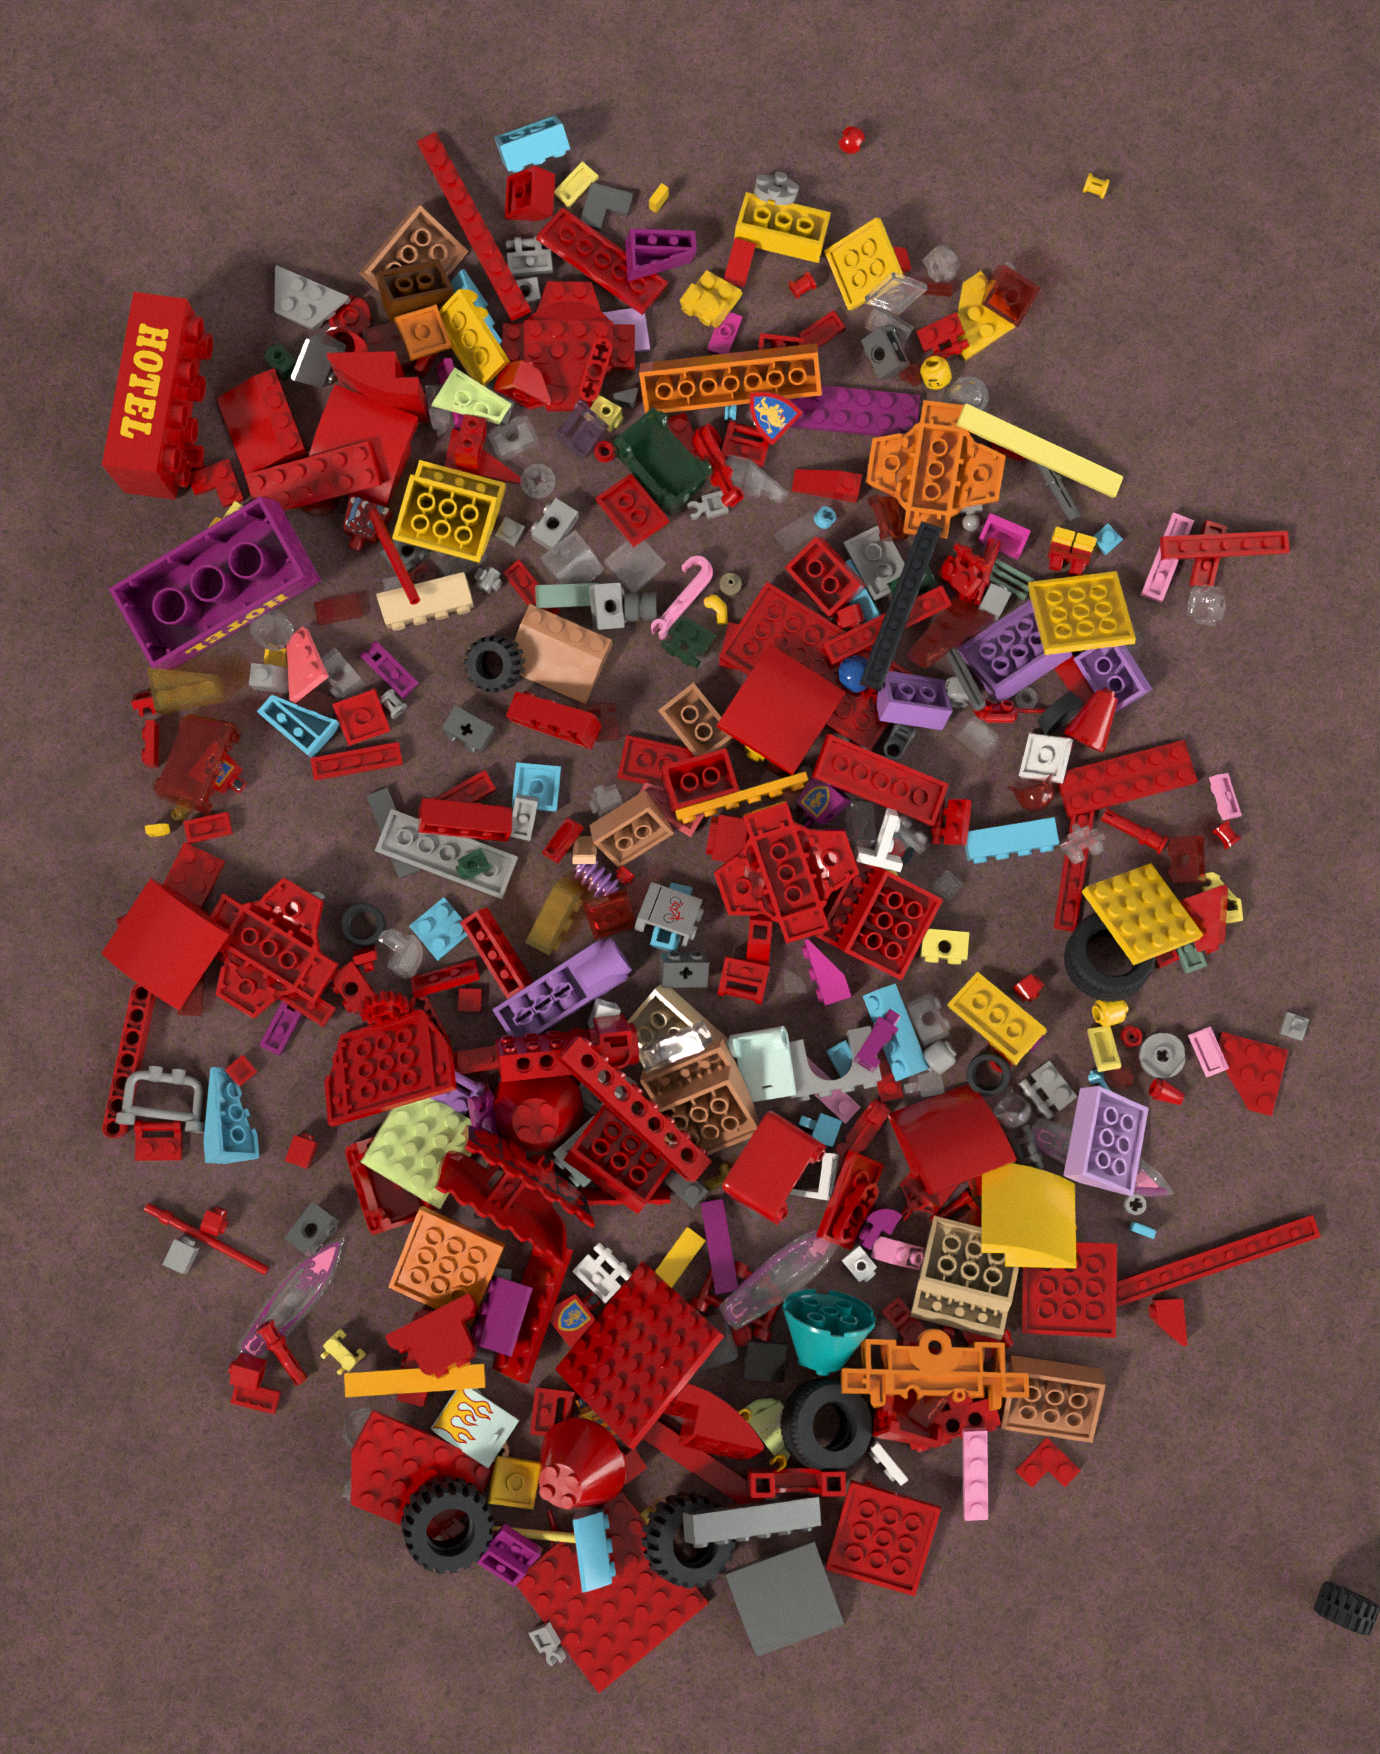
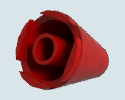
M1103 688L1102 691L1097 690L1065 728L1064 735L1103 753L1107 746L1118 699L1114 697L1116 693L1107 688Z

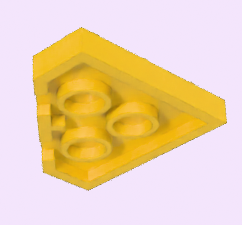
M979 271L963 282L957 313L966 334L958 337V339L962 341L967 338L970 343V347L964 349L963 353L959 354L966 361L1018 326L1019 322L982 271Z

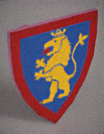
M769 392L750 393V410L755 426L762 436L773 445L803 412L787 398Z

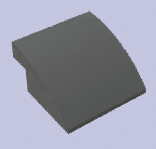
M814 1539L725 1571L736 1606L757 1657L844 1625Z

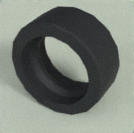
M355 904L348 908L343 915L341 922L342 932L346 939L355 945L362 947L372 946L379 942L385 933V917L379 909L371 904ZM359 912H369L374 915L377 921L376 931L367 938L357 937L351 930V920Z
M993 1051L977 1054L971 1060L967 1069L969 1086L982 1096L1000 1094L1006 1089L1011 1078V1068L1008 1061L1001 1054ZM993 1061L1001 1067L1002 1079L997 1085L986 1087L977 1081L976 1068L981 1062Z

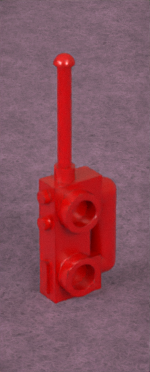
M984 700V709L976 711L973 708V712L978 720H984L987 723H1013L1017 719L1018 713H1043L1046 710L1014 707V703L1009 700H1002L1001 703H992L989 700Z

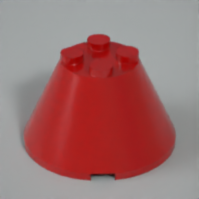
M569 1075L508 1082L500 1081L494 1091L493 1108L499 1133L504 1138L511 1139L526 1151L545 1152L560 1147L577 1131L581 1123L583 1099L578 1085Z
M568 1418L555 1424L547 1432L541 1445L539 1493L542 1499L548 1500L554 1506L567 1510L580 1507H596L612 1501L623 1489L627 1478L626 1457L624 1452L621 1453L615 1441L617 1439L604 1426L586 1418Z

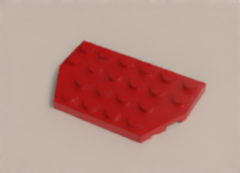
M421 1009L399 1016L397 1022H389L385 1026L373 1024L340 1035L337 1050L332 1058L334 1063L330 1075H326L324 1081L328 1125L335 1127L457 1090L452 1047L424 1010Z
M372 1409L351 1449L350 1503L355 1507L401 1525L405 1504H410L409 1497L413 1492L417 1494L422 1484L425 1483L428 1486L432 1484L431 1480L435 1478L443 1481L444 1476H451L453 1481H456V1478L459 1477L465 1479L466 1484L469 1482L473 1483L477 1490L483 1493L493 1474L495 1462H492L489 1468H487L448 1441ZM458 1509L441 1511L429 1522L426 1529L427 1536L435 1539L440 1535L439 1532L454 1517L460 1519L467 1513ZM452 1521L443 1531L448 1529L455 1522Z

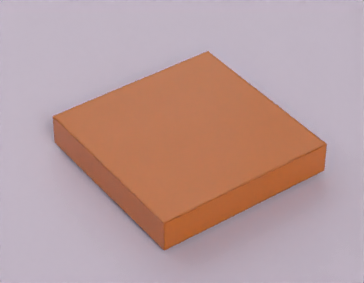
M437 304L394 318L409 361L451 349L452 345Z

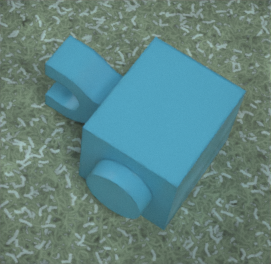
M819 1113L817 1121L801 1116L799 1125L812 1129L811 1136L822 1142L826 1148L827 1145L833 1147L842 1121Z

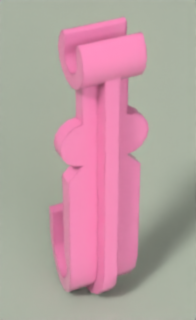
M690 557L682 565V571L685 573L696 565L701 566L702 569L660 619L652 622V634L661 629L658 632L660 640L667 637L671 626L712 579V565L704 557Z

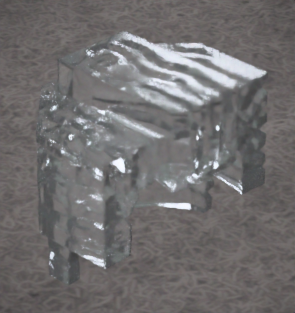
M1195 585L1192 588L1186 613L1195 618L1196 624H1206L1207 626L1215 627L1217 620L1223 619L1226 605L1222 588L1208 585Z

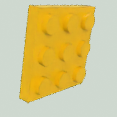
M874 218L824 250L848 310L852 311L905 279L881 218Z

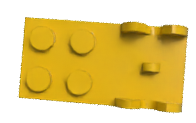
M458 289L439 312L450 339L451 348L470 378L486 387L510 361L484 321L488 316V310L476 307L473 304L477 300L478 295L468 289Z
M979 972L947 1004L948 1008L988 1040L996 1051L1002 1052L1015 1066L1042 1035L1044 1036L1047 1032L1043 1025Z

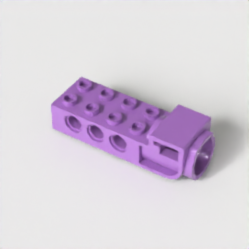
M611 938L607 940L601 939L492 1010L508 1035L514 1037H522L527 1033L541 1035L596 998L606 994L629 979L628 973L632 969Z

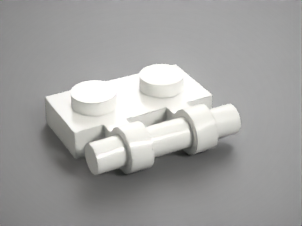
M599 1242L594 1250L600 1256L594 1260L588 1254L572 1272L606 1303L621 1287L615 1279L621 1275L627 1281L632 1276V1273L626 1268L627 1265L623 1261L619 1262L611 1254L612 1251L608 1247L605 1248ZM604 1260L614 1269L611 1274L601 1266Z

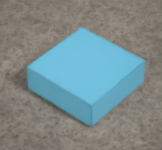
M1131 1222L1128 1228L1132 1232L1154 1239L1156 1234L1155 1229L1136 1222Z

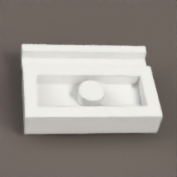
M876 1439L869 1444L871 1449L869 1452L870 1456L877 1464L880 1461L887 1468L884 1472L892 1482L897 1480L902 1486L908 1481L906 1475Z

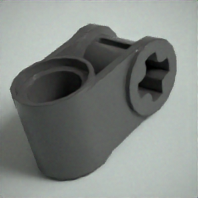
M895 723L883 747L882 756L898 762L906 748L909 747L918 729H911L904 724ZM895 748L898 751V755L895 757L890 756L887 753V749Z

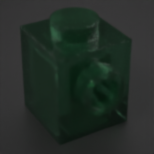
M280 342L269 346L263 355L266 363L272 369H275L283 381L292 375L297 360Z
M481 848L457 859L459 865L455 867L460 878L465 877L467 882L492 870Z

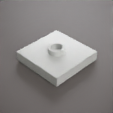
M1029 733L1019 776L1027 779L1063 784L1073 740L1065 737Z

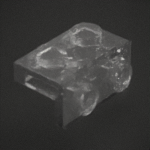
M443 385L425 386L424 393L432 427L436 429L438 437L447 436L455 427L452 411L431 406Z

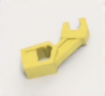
M1213 872L1200 874V880L1208 879L1210 881L1208 887H1202V892L1225 885L1220 880V876ZM1228 889L1227 902H1233L1235 910L1227 911L1226 924L1243 921L1241 899L1237 898Z

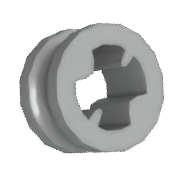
M1133 1194V1196L1126 1197L1124 1207L1128 1213L1139 1215L1145 1211L1146 1201L1141 1195ZM1138 1198V1202H1141V1207L1133 1211V1207L1129 1206V1203Z

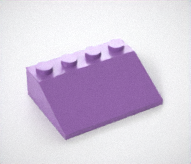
M1031 600L957 648L982 686L997 703L1009 699L1072 657V652L1044 654Z

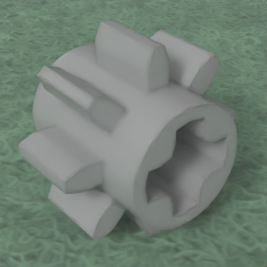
M486 566L484 570L478 568L474 575L475 580H477L475 586L489 594L492 589L498 591L502 584L501 579H499L501 574L490 566Z

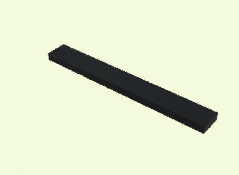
M921 521L859 685L881 692L941 535L942 528Z

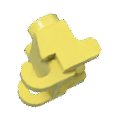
M340 1328L323 1345L326 1351L321 1354L323 1359L331 1354L341 1363L342 1367L337 1371L339 1375L345 1370L350 1372L367 1355L359 1348L356 1351L359 1356L356 1358L337 1339L339 1336L342 1339L346 1337V1334Z

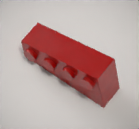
M527 691L523 693L515 692L506 717L513 723L590 750L593 749L602 727L597 720V716L593 715V713L575 709L568 705L558 704L547 698H537L536 695Z

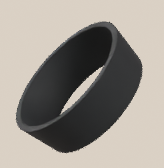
M1068 692L1049 706L1038 718L1037 722L1044 733L1049 735L1074 716L1083 706L1084 702L1073 692Z

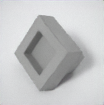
M1285 1012L1279 1034L1302 1041L1309 1019Z

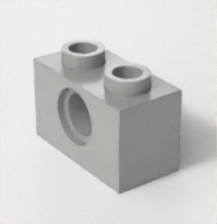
M557 498L552 503L549 502L543 510L544 516L540 521L537 520L531 528L532 539L554 554L579 518L576 510ZM551 521L559 522V526L555 529H550L548 524Z
M608 583L589 586L593 631L624 628L626 621L622 601H624L625 593L621 584ZM607 600L613 604V610L610 613L605 609V602Z

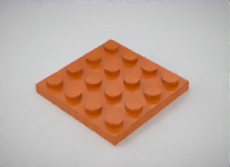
M421 1206L388 1288L436 1310L469 1293L474 1296L479 1311L505 1243ZM476 1316L466 1323L472 1326Z

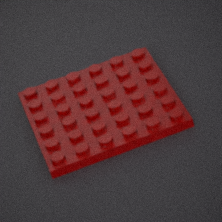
M642 1261L633 1271L632 1276L625 1281L596 1317L592 1325L557 1365L555 1370L629 1448L634 1450L723 1339L724 1335L651 1267Z
M623 1490L612 1501L601 1507L604 1514L609 1516L610 1528L606 1529L607 1538L612 1539L613 1552L609 1553L610 1562H615L616 1576L612 1577V1584L582 1593L576 1543L570 1542L556 1543L528 1568L526 1575L516 1584L544 1623H551L561 1641V1645L598 1693L608 1687L709 1604V1601L698 1587L694 1586L693 1589L676 1586L652 1571L649 1567L650 1561L646 1560L643 1554L647 1548L642 1546V1538L646 1537V1533L642 1530L644 1524L648 1525V1523Z

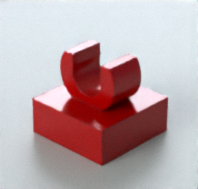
M156 690L133 694L131 700L133 710L139 709L138 713L141 717L145 715V707L150 708L152 714L156 713V702L158 699Z
M376 945L353 952L355 965L363 964L365 973L374 971L373 960H376L378 957Z

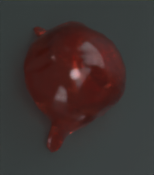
M1051 773L1046 781L1029 788L1018 789L1012 786L1008 788L1014 792L1019 805L1024 809L1039 811L1046 808L1053 800L1054 790L1051 783L1053 774Z

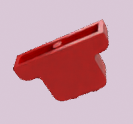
M468 1293L385 1335L387 1342L391 1348L398 1350L400 1354L412 1350L421 1372L430 1377L441 1379L450 1374L449 1370L455 1367L460 1369L471 1363L470 1359L476 1355L477 1349L466 1326V1322L476 1316L475 1314L478 1311L477 1302L474 1296Z

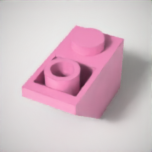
M878 1236L873 1246L871 1258L920 1270L925 1248Z

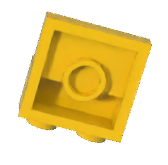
M706 270L696 285L692 283L679 301L684 313L689 316L694 315L704 325H712L718 329L743 293L741 289Z

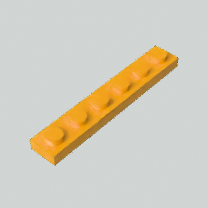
M806 772L676 810L675 815L678 822L683 821V824L696 821V816L704 814L705 817H710L718 814L717 810L726 808L727 811L739 808V803L748 801V804H753L761 801V797L769 795L770 798L782 795V791L791 788V791L800 790L808 782Z

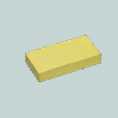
M582 161L554 190V196L566 207L570 208L590 188L591 182L594 183L599 177Z
M1111 1026L1089 1028L1087 1033L1098 1072L1121 1068Z

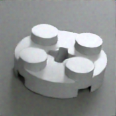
M775 172L774 175H758L756 177L754 193L765 202L771 199L775 200L776 205H788L795 201L799 185L788 179L787 174L783 172Z
M1154 1034L1147 1037L1141 1044L1138 1059L1144 1071L1152 1077L1162 1079L1172 1077L1178 1074L1185 1064L1184 1045L1172 1034ZM1158 1050L1161 1052L1166 1050L1165 1056L1168 1058L1166 1061H1159L1157 1059Z

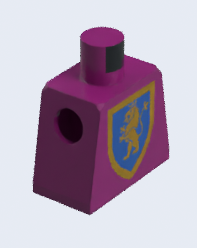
M811 776L797 800V804L805 810L797 820L807 828L814 820L821 824H827L851 804L852 800L841 789Z

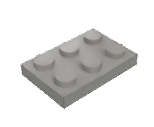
M881 523L843 542L846 552L853 561L863 582L867 585L866 588L873 601L876 602L894 593L905 564L884 524Z

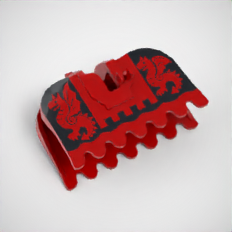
M466 1125L460 1133L465 1137L464 1148L473 1154L476 1152L480 1153L488 1165L485 1168L469 1156L455 1150H450L440 1161L435 1188L443 1194L451 1193L459 1204L472 1206L480 1217H490L498 1228L511 1230L519 1241H529L536 1251L541 1254L545 1252L550 1254L557 1264L564 1267L566 1265L567 1248L566 1225L562 1217L554 1209L553 1203L557 1201L567 1213L575 1214L580 1221L594 1228L595 1222L585 1195L570 1179L552 1168L554 1160L551 1159L549 1164L543 1163L545 1160L544 1154H541L540 1157L534 1154L529 1160H526L525 1150L511 1139H506L483 1128ZM502 1167L504 1173L492 1188L487 1183L497 1169Z

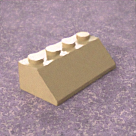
M464 572L414 584L421 599L415 605L410 604L403 588L376 594L385 624L388 629L392 628L393 631L402 630L405 628V625L414 623V625L425 624L427 619L436 618V620L446 619L449 617L448 614L456 612L458 615L470 612V609L475 608L469 583Z

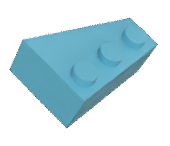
M271 695L257 711L310 758H313L341 727L337 720L330 719L274 695Z

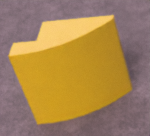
M419 460L415 476L410 474L392 539L480 563L491 537L506 485L500 481Z
M1013 1163L982 1175V1253H1005V1267L1076 1268L1075 1183L1041 1169Z

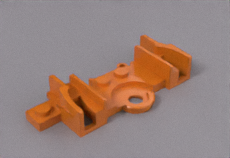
M928 1329L922 1332L917 1338V1341H919L918 1346H896V1340L865 1339L861 1343L863 1369H841V1393L870 1394V1403L873 1408L884 1406L886 1396L901 1395L904 1399H907L910 1389L916 1391L918 1400L923 1396H948L953 1392L952 1399L955 1402H961L965 1399L966 1394L973 1399L985 1398L984 1387H988L989 1411L1001 1408V1397H1029V1373H1005V1343L974 1342L969 1345V1348L952 1347L949 1336L939 1329ZM936 1340L941 1344L939 1354H932L929 1351L928 1345L931 1341ZM871 1345H880V1355L884 1369H872ZM985 1348H994L991 1372H983Z

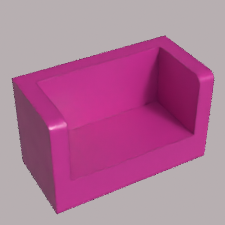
M990 513L977 542L987 546L989 538L995 539L994 544L999 540L1002 543L999 552L1018 560L1031 530Z

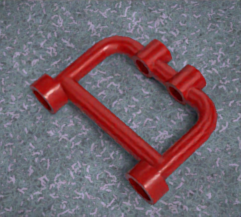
M739 1261L734 1264L736 1276L747 1281H751L760 1272L757 1271L756 1274L749 1272L750 1266ZM712 1269L709 1271L698 1297H692L690 1302L691 1306L705 1313L709 1305L725 1311L724 1307L728 1304V1302L709 1294L714 1285ZM762 1273L755 1285L770 1291L773 1297L781 1294L779 1287L769 1281L770 1276ZM782 1296L771 1302L764 1319L753 1314L743 1319L755 1325L752 1335L769 1342L772 1333L768 1331L781 1305Z

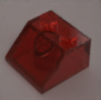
M998 265L986 284L981 305L1015 327H1019L1041 288L1008 266Z

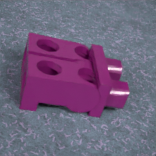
M889 1009L884 1018L879 1016L873 1025V1030L853 1061L873 1073L880 1063V1060L875 1057L880 1049L884 1048L899 1030L896 1024L901 1015Z

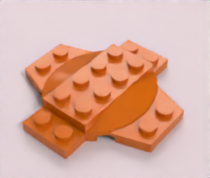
M924 400L921 420L908 433H898L872 439L866 484L898 500L899 504L906 511L903 534L916 535L919 525L923 521L942 528L939 539L947 540L950 519L967 507L999 502L1006 456L974 442L967 430L956 426L964 405Z

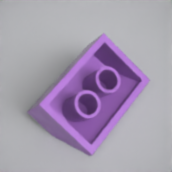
M1125 645L1086 650L1074 658L1094 693L1097 690L1102 691L1103 688L1116 693L1114 697L1118 699L1115 712L1153 690Z
M889 671L881 692L878 691L876 705L880 721L943 730L952 713L949 696L945 689V680Z

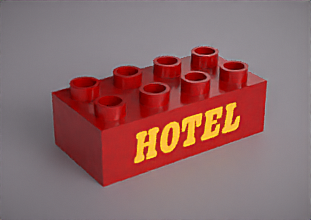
M133 292L102 460L104 469L121 490L127 494L177 500L179 486L187 487L190 481L191 463L189 460H182V453H184V445H194L197 441L198 419L191 416L194 402H203L205 397L206 379L205 376L199 375L201 360L209 361L211 359L213 336L205 332L203 318L196 316L189 301L185 298Z

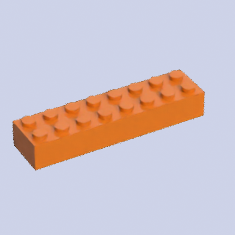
M817 343L640 363L639 369L645 415L750 403V393L753 392L775 393L787 399L822 395Z

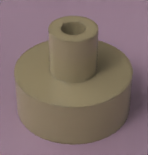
M734 573L725 574L720 579V590L729 597L737 595L742 587L740 577Z

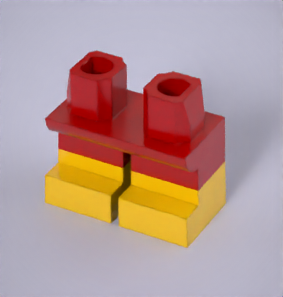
M1056 527L1052 534L1047 555L1049 558L1048 569L1060 571L1063 562L1071 564L1069 575L1081 576L1084 568L1089 564L1097 538L1077 533L1075 536L1074 531Z

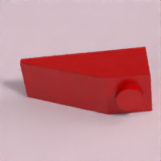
M795 469L791 491L856 503L862 475L844 471Z

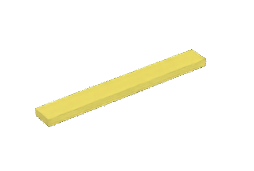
M967 403L963 406L956 426L1109 497L1114 498L1117 495L1123 476Z

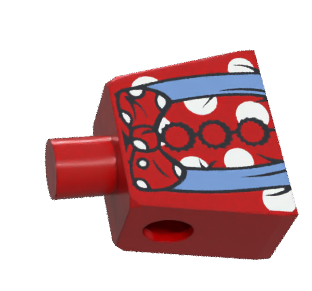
M350 495L343 525L345 534L352 537L348 548L361 552L364 542L375 545L379 537L371 523L368 512L377 509L385 526H387L393 516L391 510Z

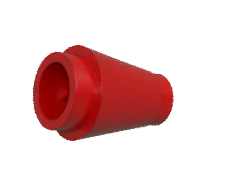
M1155 1078L1148 1091V1094L1154 1100L1181 1105L1185 1097L1183 1092L1164 1079L1159 1080Z

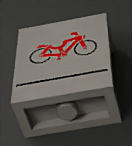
M651 882L637 917L635 930L643 932L646 923L684 936L682 946L686 947L688 940H693L698 928L694 926L695 921L700 922L704 912V909L700 908L702 899Z

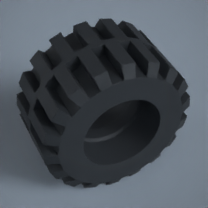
M503 635L486 636L477 639V642H473L470 645L471 649L465 653L468 658L464 659L463 663L467 664V668L464 671L465 674L469 673L470 675L467 678L469 682L474 681L475 684L473 686L475 688H482L481 691H490V693L503 691L515 686V682L520 681L522 678L520 674L525 671V668L522 667V664L525 663V658H521V654L524 653L522 649H517L519 646L517 642H511L512 638L508 636L503 637ZM490 651L498 653L503 661V670L498 677L490 673L486 665V659Z
M1323 1582L1313 1607L1314 1611L1321 1617L1360 1635H1371L1380 1611V1607L1374 1601L1332 1582Z

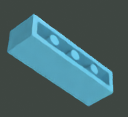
M1055 817L969 831L967 845H965L967 861L973 860L974 864L987 862V858L996 857V860L1010 858L1009 854L1018 853V857L1031 855L1032 850L1040 849L1041 853L1054 851V847L1059 845Z
M896 984L864 995L863 999L873 1024H875L879 1016L884 1018L889 1009L901 1015L896 1024L899 1030L883 1048L895 1080L899 1081L929 1069Z

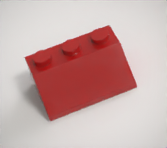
M726 748L661 766L665 794L671 814L679 809L739 792Z

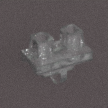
M1076 823L1072 825L1073 832L1067 835L1069 841L1060 845L1061 851L1068 856L1070 861L1078 864L1085 859L1082 853L1083 849L1088 847L1092 855L1104 851L1102 840L1105 839L1103 832L1099 833L1097 829L1090 831L1088 825L1081 828Z

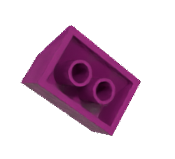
M493 1275L486 1289L485 1302L479 1308L480 1318L478 1324L472 1330L474 1344L507 1356H512L533 1288Z

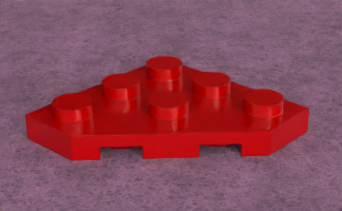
M1220 1032L1218 1044L1229 1067L1225 1071L1243 1099L1246 1108L1249 1111L1272 1116L1288 1050Z

